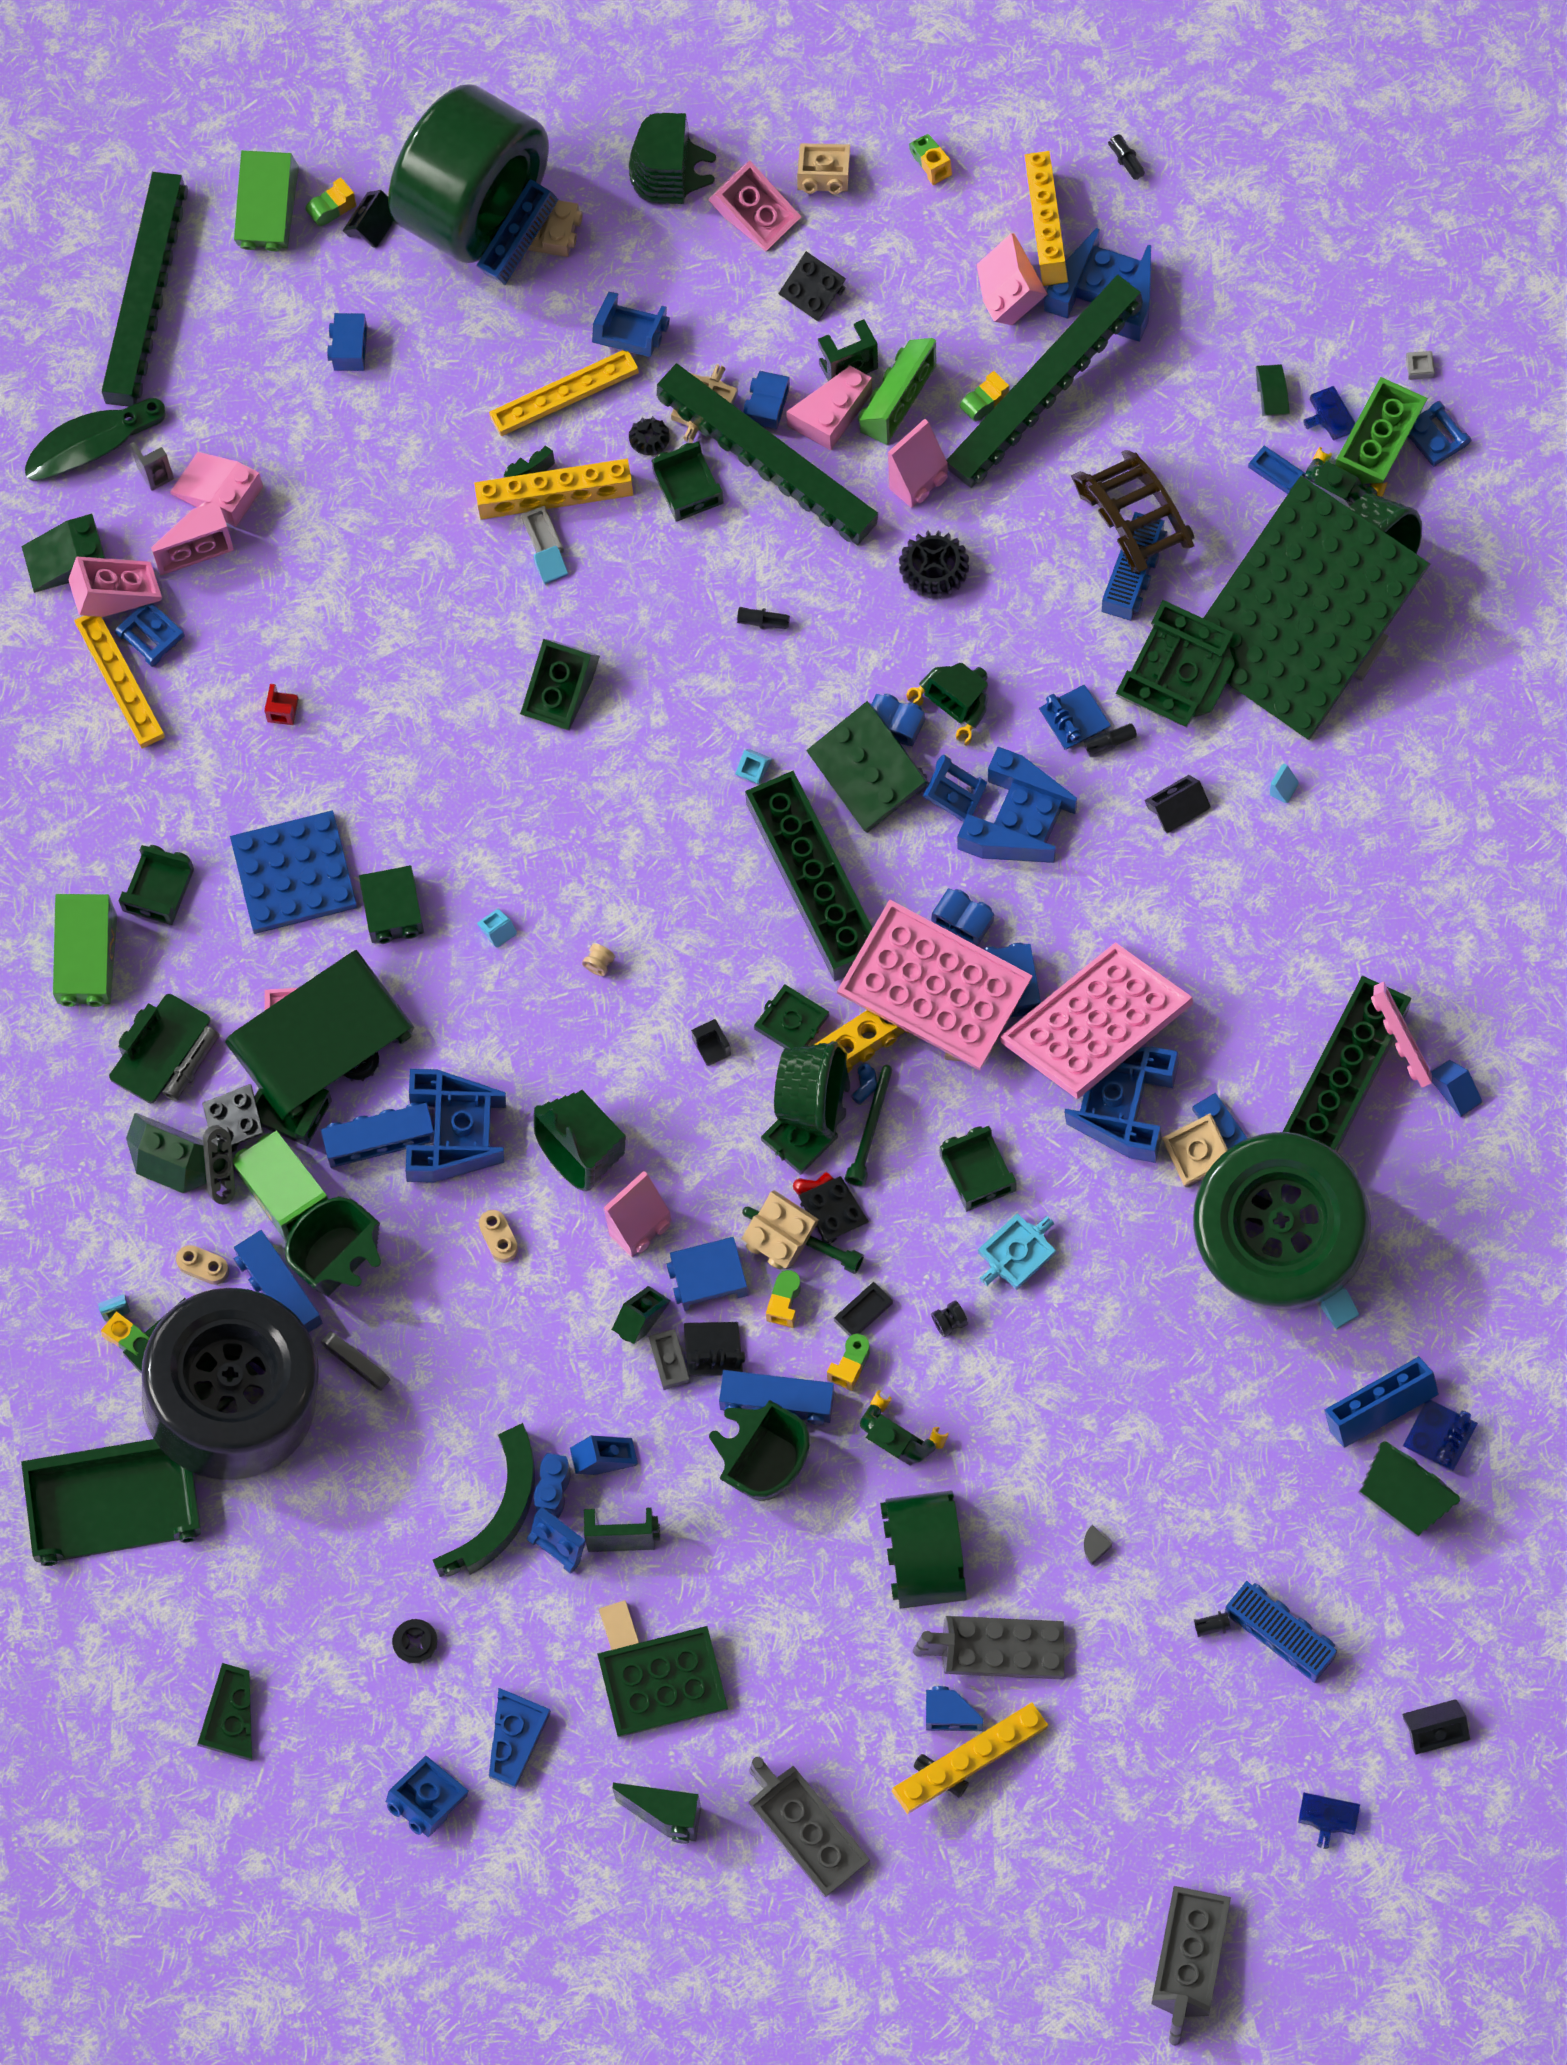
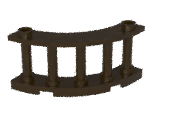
M1124 450L1121 452L1124 461L1094 475L1079 471L1071 475L1080 499L1087 501L1091 506L1097 504L1100 507L1098 512L1109 528L1114 526L1120 535L1117 542L1131 571L1141 572L1148 568L1146 561L1152 555L1178 543H1181L1183 548L1194 547L1195 545L1192 541L1194 533L1188 524H1184L1167 491L1149 466L1136 452ZM1136 478L1146 485L1118 499H1110L1107 495V492ZM1152 494L1161 505L1160 508L1132 521H1125L1120 514V509ZM1167 516L1176 533L1145 548L1142 546L1138 547L1133 537L1134 531Z

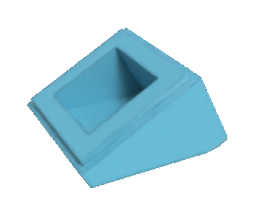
M557 546L550 547L533 555L534 563L544 584L568 575Z
M746 749L742 754L735 775L760 784L772 758L751 749Z
M1281 765L1270 785V796L1284 803L1289 802L1299 784L1298 779L1288 765Z
M499 908L477 923L478 927L496 948L517 934L512 921Z
M1345 1287L1321 1303L1322 1310L1335 1329L1359 1316Z
M124 1294L98 1304L104 1321H109L116 1311L122 1316L130 1312Z

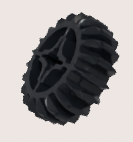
M928 530L926 537H922L918 533L916 541L909 539L908 547H903L902 555L899 557V572L903 575L902 580L904 584L909 583L910 591L917 589L919 596L926 592L929 599L932 597V594L937 593V596L941 599L942 592L951 595L952 588L959 590L961 587L960 582H965L966 573L969 572V556L965 554L966 548L964 545L959 546L958 538L951 540L949 532L943 537L939 530L936 532V535H931ZM950 557L955 563L952 571L948 569L947 559ZM917 558L920 560V563L922 564L921 569L918 572L915 570L913 566V563Z

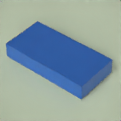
M1265 445L1248 463L1249 469L1286 494L1290 492L1300 475L1304 478L1306 475L1305 472Z

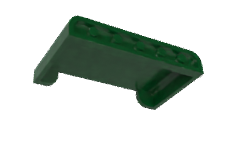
M354 950L235 1030L227 1037L225 1043L280 1118L284 1120L288 1116L291 1119L297 1117L305 1110L303 1105L308 1099L391 1042L395 1043L398 1041L400 1044H403L413 1036L412 1031L415 1027L358 950Z
M154 1439L21 1461L32 1556L36 1562L41 1563V1566H53L61 1560L175 1540L188 1543L195 1541L196 1537L201 1535L194 1473L171 1460Z

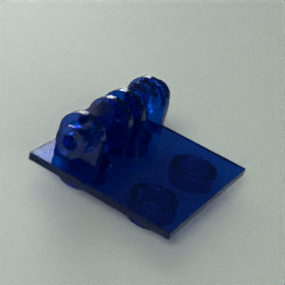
M1429 1400L1425 1402L1403 1447L1454 1471L1478 1423L1471 1420V1414L1462 1410L1459 1414Z

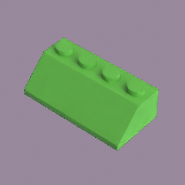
M933 338L909 340L905 348L901 347L898 350L895 364L892 368H887L883 376L882 385L880 388L876 387L874 389L869 406L867 408L864 407L858 416L860 433L888 445L936 367V340Z
M1380 377L1340 451L1335 465L1358 477L1362 484L1383 483L1428 398Z

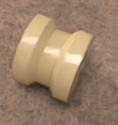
M593 943L589 949L590 954L583 959L582 965L596 975L605 976L608 971L607 966L614 961L615 955L608 948Z

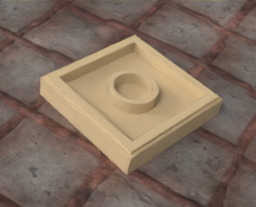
M1211 1114L1162 1137L1164 1145L1185 1187L1202 1180L1213 1163L1228 1150Z

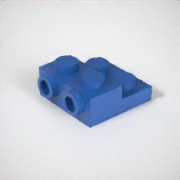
M425 1755L388 1791L385 1802L392 1815L396 1817L402 1815L409 1821V1827L415 1834L421 1835L423 1833L429 1837L447 1820L448 1814L467 1797L469 1790Z

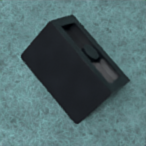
M382 190L367 192L344 227L343 232L348 237L361 236L373 248L378 247L394 222L389 210L388 196Z
M1191 775L1185 776L1144 800L1147 808L1157 814L1166 833L1171 832L1211 808L1201 782Z
M1456 1699L1402 1714L1403 1720L1409 1729L1412 1749L1415 1755L1470 1740L1466 1715Z

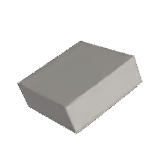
M1432 351L1406 353L1408 380L1434 378L1435 370Z

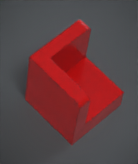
M270 684L264 710L267 722L293 725L299 700L298 695L279 693L276 684Z

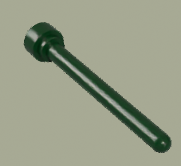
M884 1065L881 1069L855 1163H852L851 1167L847 1168L844 1180L854 1186H864L866 1184L868 1173L866 1172L865 1164L892 1074V1067L890 1065Z
M749 1206L744 1207L742 1210V1214L751 1220L760 1212ZM811 1235L805 1244L840 1261L841 1265L844 1266V1270L853 1274L858 1272L864 1259V1254L856 1250H852V1252L847 1250L845 1252Z

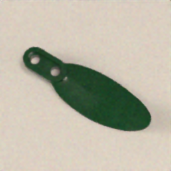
M148 398L122 410L92 412L63 423L45 436L33 449L26 462V476L32 481L44 480L103 457L122 445L130 435L160 424L166 415L163 402L157 398ZM152 407L156 408V410L150 411L148 409ZM128 417L133 418V420L127 421L125 419Z

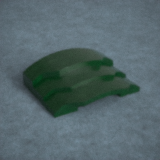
M1162 600L1151 622L1153 628L1132 670L1126 671L1115 694L1123 700L1187 728L1194 717L1212 712L1235 667L1229 649L1234 633Z

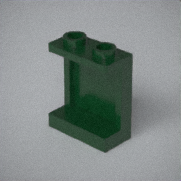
M699 442L686 443L677 450L669 453H660L651 460L654 476L676 522L724 504L723 491L719 483L716 484Z
M141 845L139 849L141 858L127 892L122 891L118 900L121 909L127 913L173 925L194 871L192 861L187 855L180 852L173 854L165 852L156 845H150L149 847Z
M411 865L359 875L372 943L386 944L391 942L392 939H412L424 933Z
M258 1089L255 1095L262 1127L273 1132L277 1130L280 1135L305 1146H308L332 1102L330 1092L323 1089L306 1101L303 1105L305 1110L293 1119L288 1116L282 1120L260 1089Z
M982 1126L975 1127L965 1136L960 1138L951 1137L945 1140L939 1147L941 1160L966 1212L1016 1191V1179L1013 1173H1009L992 1137L990 1126L984 1128Z
M652 1507L646 1508L645 1523L599 1525L595 1509H584V1538L588 1552L655 1550V1541H660L658 1516H653Z

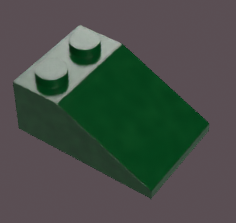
M93 514L67 520L21 546L34 593L69 583L68 579L76 557L105 558Z
M543 639L520 714L570 730L593 681L600 655L554 640Z
M613 1782L612 1789L615 1800L620 1805L665 1836L672 1838L673 1842L688 1844L689 1840L696 1841L701 1814L699 1794Z

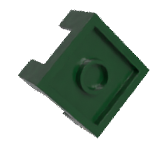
M865 319L854 323V328L861 340L842 349H837L830 335L818 338V346L825 357V360L823 358L819 359V365L828 381L849 366L864 374L878 369V344Z

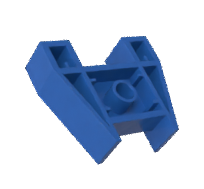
M1095 228L1065 261L1068 282L1048 286L1046 290L1047 295L1044 297V311L1068 319L1076 298L1092 302L1118 274L1141 292L1143 303L1139 312L1134 316L1131 315L1125 321L1123 329L1117 335L1140 342L1149 322L1151 245H1147L1141 260L1098 247L1100 229Z
M997 747L988 767V782L1009 791L994 823L967 814L957 836V849L982 859L1054 863L1056 846L1048 844L1047 841L1061 809L1073 814L1076 813L1077 797L1023 755Z
M1157 1047L1139 1048L1084 1094L1080 1111L1065 1108L1066 1124L1128 1158L1156 1163L1162 1139L1161 1126L1136 1121L1145 1083L1167 1088L1174 1087L1179 1065L1178 1051Z
M410 1069V1104L419 1102L421 1104L427 1103V1106L436 1107L434 1146L406 1145V1181L434 1183L504 1163V1147H489L491 1108H506V1092L438 1069Z

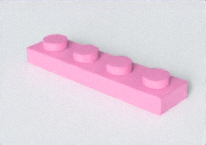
M1385 982L1375 985L1374 996L1371 997L1373 1005L1377 1012L1382 1011L1386 1018L1383 1020L1385 1028L1389 1035L1394 1034L1398 1042L1395 1043L1397 1051L1401 1058L1406 1057L1410 1064L1407 1068L1413 1081L1418 1080L1421 1087L1432 1084V1073Z

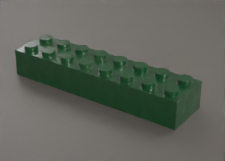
M793 770L746 790V805L835 982L846 976L873 928Z
M1361 976L1283 1132L1309 1136L1323 1142L1338 1152L1395 1039L1394 1034L1389 1035L1385 1028L1383 1020L1386 1018L1382 1011L1377 1012L1371 999L1374 996V986L1379 984L1378 982ZM1387 987L1403 1019H1405L1412 998Z

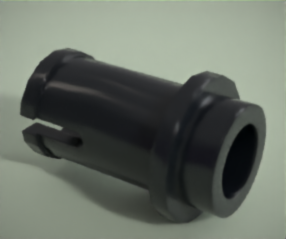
M1218 1611L1217 1615L1193 1619L1198 1637L1223 1631L1224 1634L1226 1630L1231 1629L1227 1612L1221 1613V1611Z

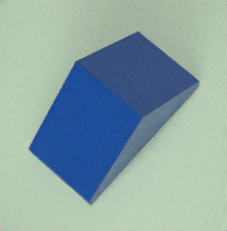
M1449 1059L1431 1071L1432 1083L1459 1117H1462L1482 1103L1469 1070Z

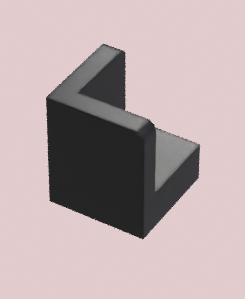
M716 1019L691 1030L692 1040L707 1066L731 1055L730 1044Z

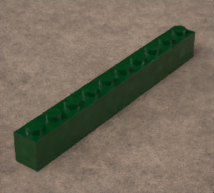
M152 171L101 392L105 404L129 407L136 404L137 398L142 396L143 384L141 380L142 376H146L148 370L146 358L147 354H151L153 348L151 336L152 332L157 330V310H161L163 305L162 288H166L168 283V273L166 271L167 267L172 265L173 251L171 249L178 239V229L176 227L183 217L181 205L188 195V186L184 185L182 175Z
M1117 274L947 458L948 470L970 488L976 483H981L993 464L997 465L1001 462L1005 451L1020 441L1022 433L1028 427L1031 428L1036 424L1040 413L1045 408L1049 409L1055 403L1056 396L1062 390H1067L1071 386L1075 375L1079 371L1083 372L1089 366L1091 358L1096 353H1100L1105 349L1110 337L1113 334H1118L1123 329L1125 321L1131 315L1134 316L1139 312L1143 303L1141 292Z
M676 363L657 383L656 396L663 405L671 406L683 420L694 423L703 435L711 436L718 441L722 449L727 452L731 451L738 456L742 464L757 470L762 479L773 482L785 496H791L797 500L804 510L812 511L824 525L832 526L836 529L844 540L852 541L858 546L877 525V511Z

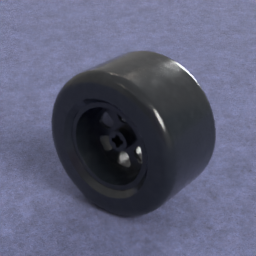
M219 1288L204 1291L183 1300L160 1320L153 1330L144 1351L142 1361V1409L149 1432L157 1445L171 1460L186 1470L200 1476L219 1480H237L254 1477L275 1468L299 1447L313 1421L319 1378L318 1357L314 1343L304 1324L289 1308L274 1298L260 1292L242 1288ZM225 1356H238L240 1358L236 1361L227 1360ZM210 1359H214L217 1363L211 1372L197 1368ZM252 1361L260 1366L265 1373L252 1376L248 1373L246 1366ZM228 1376L233 1377L232 1382H227ZM199 1383H210L214 1393L207 1399L201 1400L196 1394L194 1386ZM249 1386L260 1388L264 1391V1394L256 1404H251L243 1395ZM222 1398H233L236 1402L237 1411L235 1413L219 1412L217 1407Z

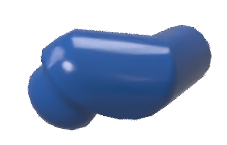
M867 1063L861 1064L858 1067L857 1073L859 1074L860 1087L851 1095L852 1099L859 1105L877 1087L875 1069Z

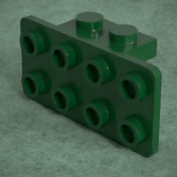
M166 994L157 1007L148 1003L144 1010L141 1009L136 1014L134 1024L130 1030L125 1031L119 1039L118 1047L122 1057L109 1074L111 1082L147 1103H154L173 1077L175 1068L177 1066L180 1067L204 1031V1028L210 1024V1017L172 994Z

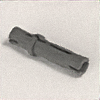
M208 1026L204 1028V1031L191 1048L181 1066L175 1068V1075L163 1090L164 1096L174 1102L178 1101L187 1084L192 1083L195 1079L193 1075L206 1058L216 1040L220 1037L217 1031Z

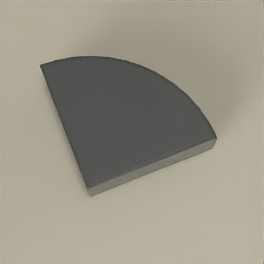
M1093 1524L1086 1532L1084 1538V1552L1091 1566L1112 1547V1544Z

